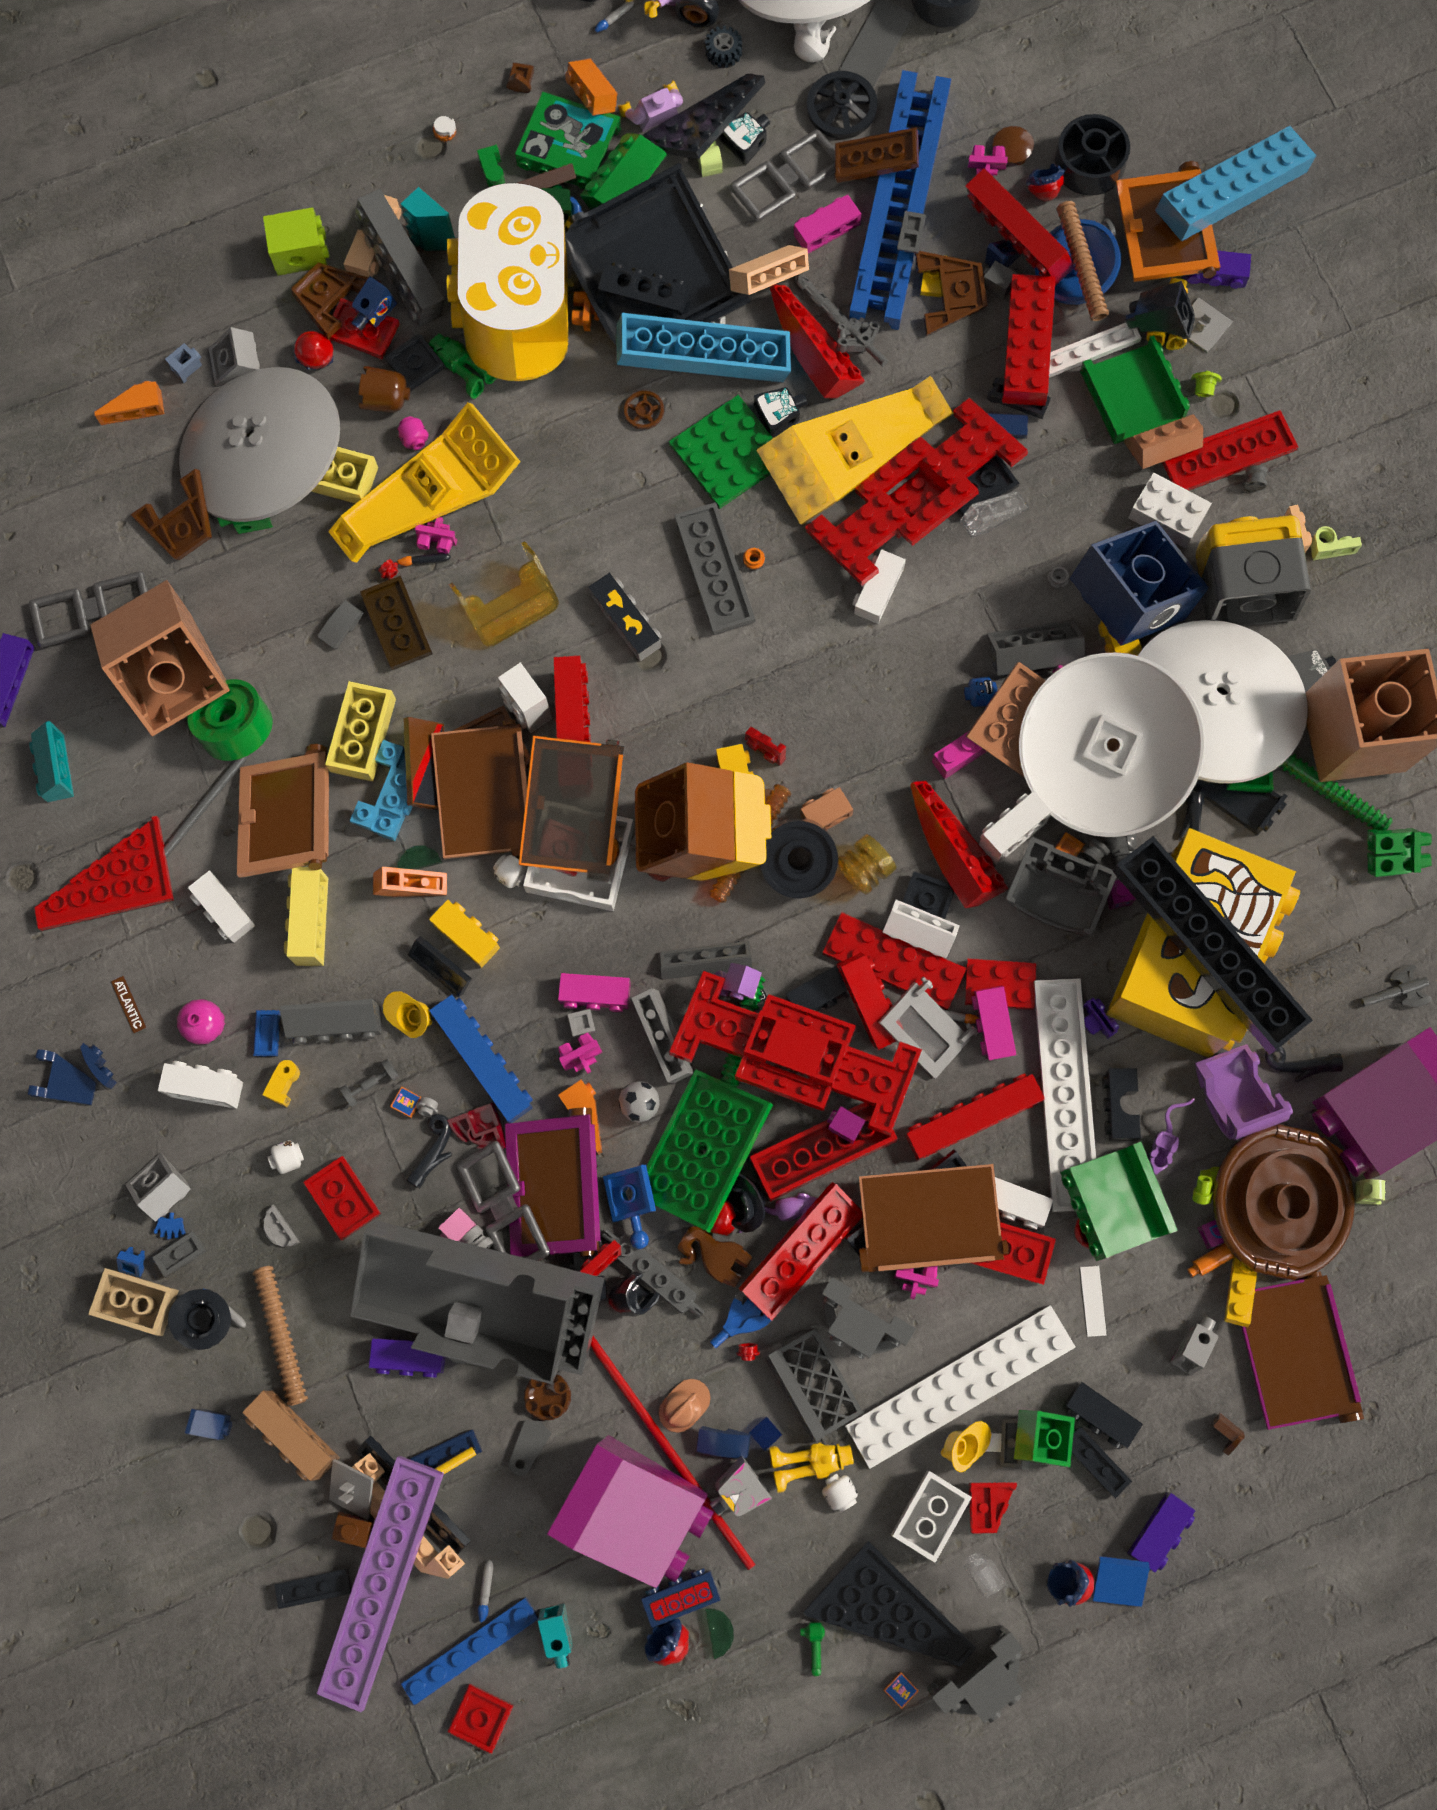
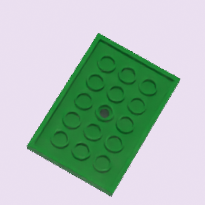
M695 1069L647 1165L655 1206L710 1233L773 1104Z

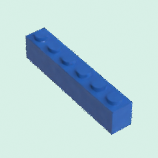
M450 995L429 1011L509 1123L515 1122L533 1109L530 1104L533 1099L526 1089L521 1092L516 1084L520 1081L513 1071L508 1073L503 1067L507 1063L499 1052L497 1054L493 1053L490 1048L493 1046V1043L486 1034L481 1036L477 1029L481 1026L473 1016L468 1018L464 1012L468 1008L459 997L456 1000L453 995Z

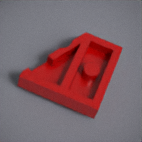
M753 727L746 731V744L754 751L757 749L764 754V758L771 764L776 763L781 766L786 760V746L782 743L776 746L771 742V737L762 734Z
M1017 1482L969 1483V1496L972 1497L969 1501L970 1533H997L1001 1524V1518L1009 1506L1008 1502L1013 1490L1017 1487Z

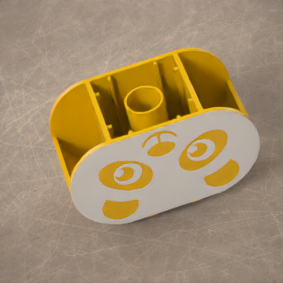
M516 183L489 187L472 197L464 206L459 217L458 238L447 239L448 264L452 266V275H447L448 302H451L452 328H463L466 349L475 365L487 371V374L508 381L531 380L544 376L558 367L568 350V270L563 212L559 203L550 194L539 188Z

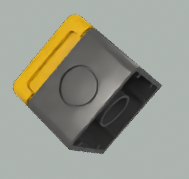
M1288 515L1263 519L1251 516L1240 517L1228 523L1211 526L1200 539L1196 550V559L1199 575L1209 587L1202 596L1206 620L1224 621L1240 626L1297 620L1311 592L1300 522L1296 516Z

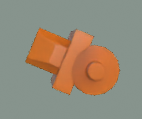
M585 291L574 292V306H583L584 310L572 311V324L583 326L584 331H591L592 315H594V320H599Z

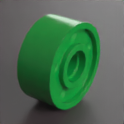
M238 679L225 680L230 689L229 692L188 715V726L192 734L211 757L222 761L238 760L255 752L268 738L273 724L271 711L256 689L248 682Z

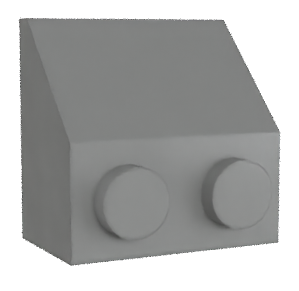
M230 327L209 347L215 386H223L241 375L260 369L253 332Z
M162 1153L158 1154L125 1184L137 1206L155 1222L160 1217L166 1215L169 1209L177 1201L182 1200L187 1195V1192L191 1190L183 1176Z

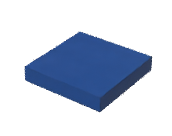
M1099 1556L1092 1594L1093 1601L1142 1607L1150 1569L1149 1562Z

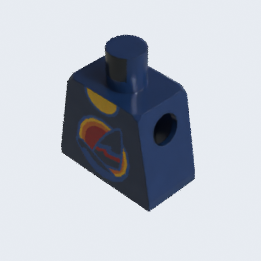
M371 276L352 303V307L357 315L351 324L359 331H362L367 323L377 327L397 305L389 290Z

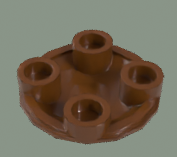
M1009 126L997 132L993 139V147L1004 146L1005 157H1008L1007 163L1023 165L1033 152L1034 141L1032 135L1027 130L1018 126Z
M556 1374L552 1384L531 1379L524 1392L526 1410L541 1420H554L561 1417L567 1411L571 1402V1390L566 1380Z

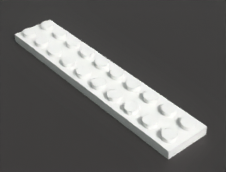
M1081 979L1034 981L1042 1093L1045 1097L1043 1106L1051 1199H1054L1052 1212L1074 1211L1070 1203L1071 1198L1067 1189L1062 1184L1060 1172L1096 1159Z
M1050 1305L845 1426L869 1469L1074 1349L1075 1345Z

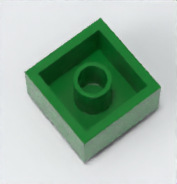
M1019 1410L1014 1459L1051 1466L1070 1467L1075 1418L1042 1411Z

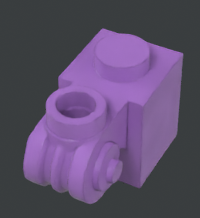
M731 963L728 973L719 970L714 975L725 978L720 993L721 996L728 997V994L731 993L730 997L743 1001L744 997L754 999L762 973L745 965Z

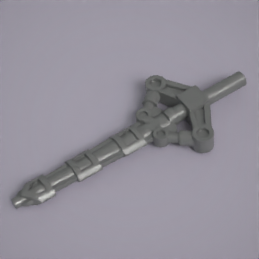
M801 274L794 276L797 285L803 291H806L811 296V299L838 325L837 351L841 353H864L867 351L882 367L887 364L888 360L873 346L880 328L878 322L862 323L858 322L856 318H847L821 291L813 286V283L806 276ZM861 328V330H865L866 332L861 334L859 330Z

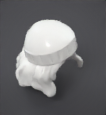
M827 20L794 24L796 31L794 49L796 55L806 62L814 63L823 60L828 52L829 42L836 27L833 26L826 31L821 30V27Z

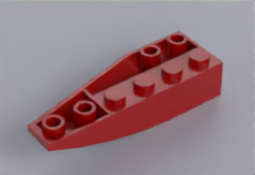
M774 284L770 286L775 309L783 331L790 332V346L799 363L824 398H839L862 385L865 380L861 376L859 368L853 365L849 359V354L837 351V342L792 294L791 290L785 285Z
M927 781L912 782L910 786L927 842L941 871L964 908L979 906L1008 890L1003 876L997 872L992 859L942 801Z

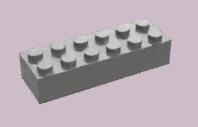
M381 189L358 198L355 208V225L358 230L363 231L367 246L373 248L377 263L380 267L383 266L387 272V280L391 285L394 284L398 299L401 303H405L408 308L407 313L410 319L415 321L417 326L420 327L439 318L445 299Z

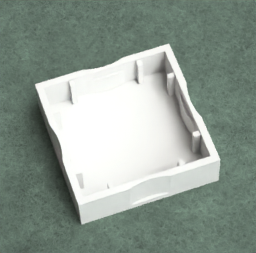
M545 800L537 830V843L532 855H536L546 819L562 823L587 833L589 836V824L591 821L596 819L604 823L605 813L587 812L574 806ZM616 816L614 837L619 844V856L617 861L611 865L610 875L577 872L575 877H571L553 869L528 866L523 884L527 893L614 911L634 830L633 819ZM586 839L581 861L597 862L592 856Z

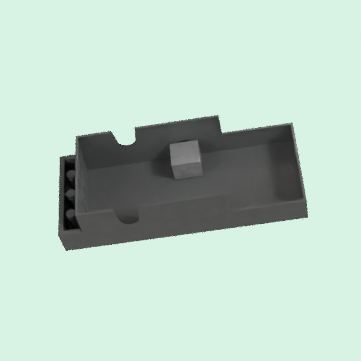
M372 1220L363 1235L350 1316L418 1333L411 1347L412 1349L444 1356L454 1363L467 1362L494 1369L500 1360L509 1358L518 1362V1376L552 1384L558 1370L582 1375L589 1356L604 1278Z

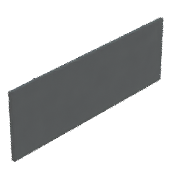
M878 0L839 71L857 73L868 80L874 88L914 13L885 0ZM841 81L843 89H847L852 84ZM832 83L829 90L836 92L835 85ZM859 87L852 95H866V93Z

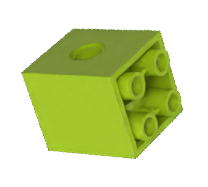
M313 207L263 216L268 253L278 276L308 271L317 263L327 265L326 258H330L328 247L325 245V240L327 239L324 226L322 227L320 215L316 216Z

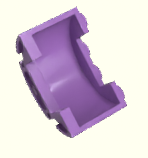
M1247 1044L1195 1063L1200 1087L1204 1088V1093L1207 1097L1205 1099L1207 1106L1221 1131L1230 1140H1237L1285 1122L1293 1114L1290 1103L1284 1101L1280 1093L1275 1094L1274 1099L1266 1082L1263 1083L1258 1076L1259 1057L1255 1051L1252 1052Z

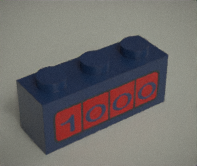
M702 1568L692 1572V1578L683 1581L682 1577H679L676 1582L669 1581V1587L660 1590L658 1586L657 1588L654 1587L645 1591L646 1596L642 1597L641 1600L651 1628L721 1601L711 1570L705 1572V1569Z

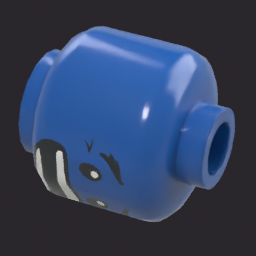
M989 677L973 678L969 681L968 687H964L965 700H969L973 707L987 706L997 692L996 682H992Z

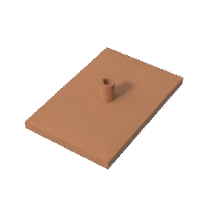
M1017 662L966 737L1024 777L1019 755L1021 725L1028 705L1046 680L1022 663ZM1112 738L1108 741L1107 747L1110 751L1115 752L1119 749L1120 743L1117 739Z

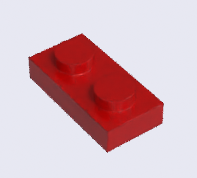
M615 1240L610 1244H604L593 1260L588 1259L584 1262L580 1272L598 1276L621 1255V1245Z

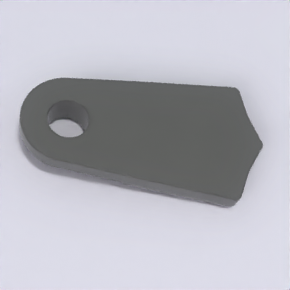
M524 1421L509 1462L510 1470L515 1475L522 1476L529 1472L552 1433L544 1426L542 1421ZM518 1460H523L525 1462V1466L523 1469H518L516 1467V1462Z

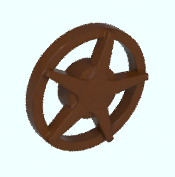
M644 390L632 394L624 406L626 420L631 426L638 429L655 427L664 416L663 401L657 394L651 391ZM644 395L643 401H640L637 405L630 404L636 397ZM647 396L655 398L660 405L652 406L647 401ZM628 408L636 411L637 416L633 421L628 415ZM661 409L658 418L653 421L651 417L653 412ZM641 419H647L650 424L642 425L637 424V422Z

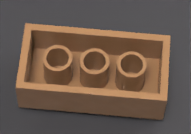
M262 1391L242 1412L247 1417L245 1419L247 1424L253 1429L258 1428L264 1434L262 1436L263 1440L271 1447L275 1445L280 1450L279 1456L288 1464L292 1462L298 1468L296 1473L305 1481L307 1479L310 1481L320 1480L332 1467L333 1460L340 1459L274 1391Z

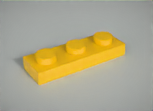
M1235 1256L1232 1261L1224 1322L1248 1328L1251 1323L1257 1273L1250 1271Z

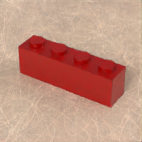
M859 953L836 964L873 1047L880 1050L896 1042L878 1023L893 1005L888 997L885 998L882 992L885 988L880 977H876L873 972L875 965L871 957ZM897 1020L896 1023L903 1029L900 1021Z

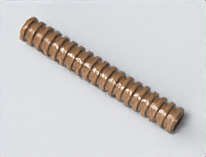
M1065 201L1058 205L1056 210L1059 213L1058 217L1066 237V242L1068 243L1067 246L1070 249L1069 252L1077 272V277L1079 278V284H1081V290H1083L1082 294L1085 296L1084 300L1090 314V319L1092 321H1099L1106 318L1109 311L1101 291V286L1099 285L1100 282L1097 279V273H1095V267H1093L1094 263L1086 243V238L1084 237V232L1082 231L1083 228L1080 225L1081 222L1075 208V203L1073 201Z
M265 1266L254 1270L252 1274L256 1276L254 1280L258 1284L256 1290L260 1291L258 1297H261L260 1304L264 1306L262 1311H265L266 1326H269L267 1331L271 1333L269 1339L273 1340L271 1344L275 1348L273 1354L277 1355L275 1361L279 1363L277 1369L281 1371L279 1376L283 1378L281 1380V1383H284L285 1386L283 1391L287 1393L285 1394V1398H288L286 1403L293 1406L305 1402L308 1396L304 1394L306 1389H303L304 1381L300 1379L302 1374H299L300 1367H297L298 1360H295L296 1352H293L295 1347L291 1345L292 1338H289L291 1332L287 1330L289 1325L285 1323L287 1317L283 1315L285 1310L281 1308L283 1302H280L281 1295L277 1293L279 1288H276L277 1281H274L276 1276L272 1274L274 1268L272 1266Z

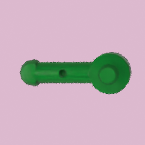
M809 1623L806 1628L800 1629V1636L806 1637L811 1642L812 1675L817 1677L821 1675V1642L825 1636V1629L822 1623Z

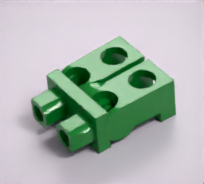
M1414 828L1381 831L1367 830V850L1370 851V853H1367L1368 873L1375 877L1412 872L1420 873L1421 868L1432 866L1431 854L1421 853V846L1431 845L1432 835Z

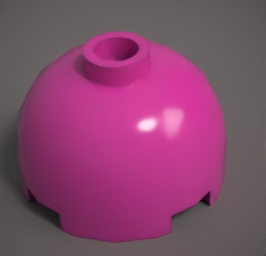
M205 999L192 1000L186 1003L180 1009L177 1016V1028L181 1036L188 1042L197 1045L209 1044L220 1036L225 1025L224 1014L215 1003Z

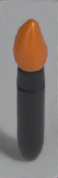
M445 553L413 557L405 556L398 559L397 563L403 566H410L412 564L445 562L451 556Z

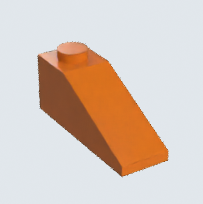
M156 381L142 382L132 386L96 410L95 417L101 425L163 415L162 392Z
M381 867L373 873V895L392 897L446 896L447 873Z
M581 1079L558 1096L567 1109L592 1108L596 1152L600 1155L602 1153L597 1106L593 1097L596 1092L589 1082L584 1084Z

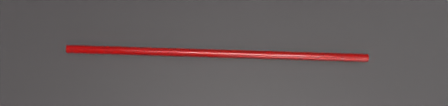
M593 1335L590 1348L683 1479L702 1489ZM707 1496L703 1506L714 1512L711 1519L746 1569L750 1570L756 1564L722 1516H718L710 1505L712 1502Z

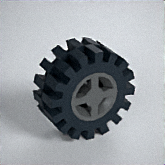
M718 26L716 31L712 29L710 35L707 34L705 52L708 61L712 60V65L714 66L718 63V68H721L722 65H725V68H729V63L731 66H734L735 61L739 62L742 56V37L738 35L737 30L733 32V27H729L727 30L726 26H723V29H720Z

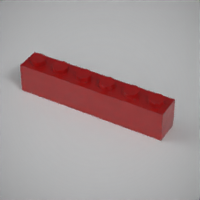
M1025 1073L1013 1078L1014 1083L1008 1086L1002 1083L992 1088L993 1093L987 1096L981 1093L971 1098L972 1103L966 1106L960 1103L950 1108L951 1113L944 1116L942 1113L936 1114L929 1118L930 1123L922 1126L920 1122L908 1128L910 1132L905 1137L917 1161L1042 1103L1045 1097L1033 1074L1026 1076Z

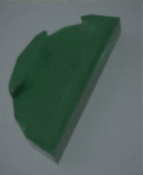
M418 845L407 849L401 856L400 861H398L397 866L402 869L417 870L442 864L438 853L424 845Z
M705 1608L714 1659H717L730 1649L734 1640V1628L730 1618L724 1612L715 1608Z

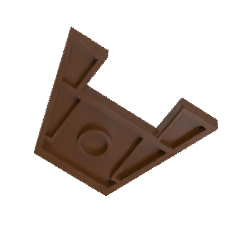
M919 251L918 254L915 253L917 273L939 272L944 308L942 312L926 313L923 315L926 337L987 307L982 263Z
M317 263L291 288V292L326 338L329 339L342 325L341 321L328 312L351 290L359 294L369 277Z
M198 469L192 470L179 480L188 500L164 517L159 519L151 504H145L131 514L175 560H181L212 538L200 470Z

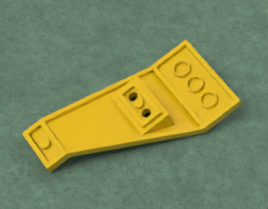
M929 376L911 389L793 425L757 449V452L800 525H803L846 496L912 442L951 416L953 412L933 378ZM846 433L847 440L843 442L841 436ZM854 452H857L859 455L856 460L852 458Z
M467 402L442 435L342 514L328 532L352 562L357 563L370 546L493 495L521 461L476 407Z

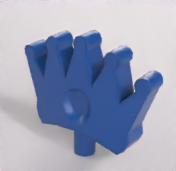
M169 1213V1219L165 1217L158 1219L154 1233L157 1234L160 1229V1237H164L167 1231V1239L172 1238L173 1232L175 1238L179 1237L180 1231L182 1235H185L183 1218L174 1219V1213Z

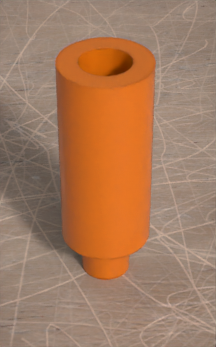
M1223 1243L1192 1261L1193 1266L1188 1268L1187 1271L1191 1277L1197 1274L1204 1276L1233 1259L1234 1255Z

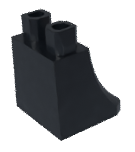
M1182 280L1140 293L1139 300L1130 302L1129 311L1131 314L1126 315L1125 318L1129 330L1139 327L1141 332H1164L1182 339L1191 337L1195 314Z

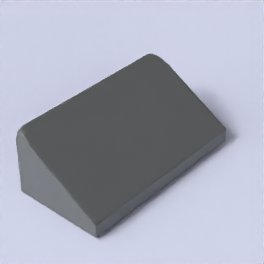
M1002 1418L1000 1467L1029 1469L1030 1462L1014 1459L1018 1419Z

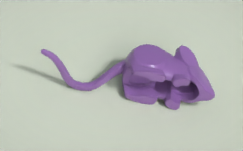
M1194 1098L1185 1103L1173 1104L1167 1109L1165 1113L1166 1132H1158L1154 1139L1151 1153H1147L1155 1175L1172 1163V1155L1176 1152L1179 1145V1138L1172 1135L1170 1112L1175 1108L1190 1105Z
M798 1193L797 1196L778 1200L774 1209L764 1206L765 1212L777 1215L781 1221H792L797 1217H801L817 1198L805 1193Z

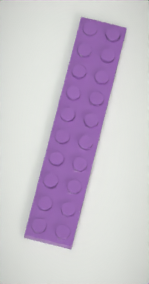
M402 1456L396 1458L317 1691L318 1695L359 1712L365 1709L444 1475L443 1472Z

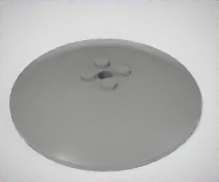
M271 367L241 375L216 390L200 406L191 419L180 448L179 467L181 478L194 469L200 470L207 512L215 517L229 521L248 522L277 515L306 497L328 471L337 451L340 437V419L336 404L326 388L317 379L299 370ZM254 430V433L247 437V434Z

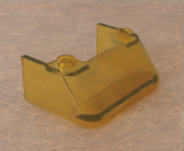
M525 541L521 544L530 561L522 565L518 571V577L522 584L484 605L483 601L476 595L464 598L453 583L448 584L463 613L479 639L486 646H494L551 614L559 605L558 597L536 553Z

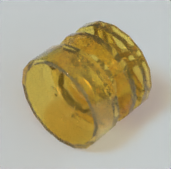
M864 834L854 843L857 854L847 849L844 853L845 856L840 855L838 857V866L845 878L863 894L868 895L872 892V887L876 888L879 885L876 875L886 879L897 867L892 857L882 845L870 835Z

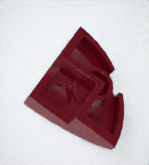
M494 1101L447 1120L453 1132L463 1142L470 1141L479 1145L477 1149H482L494 1141H498L502 1149L506 1148L502 1124Z

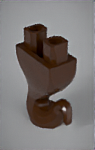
M690 1226L677 1247L682 1254L687 1256V1258H681L679 1264L690 1265L696 1261L697 1253L691 1245L694 1241H697L701 1248L704 1267L709 1276L721 1284L725 1283L735 1288L741 1276L731 1270L736 1262L747 1268L753 1257L743 1250V1246L736 1242L716 1241L707 1231L699 1227Z

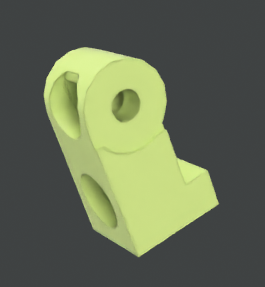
M1365 1179L1356 1182L1355 1203L1381 1205V1201H1385L1386 1181Z

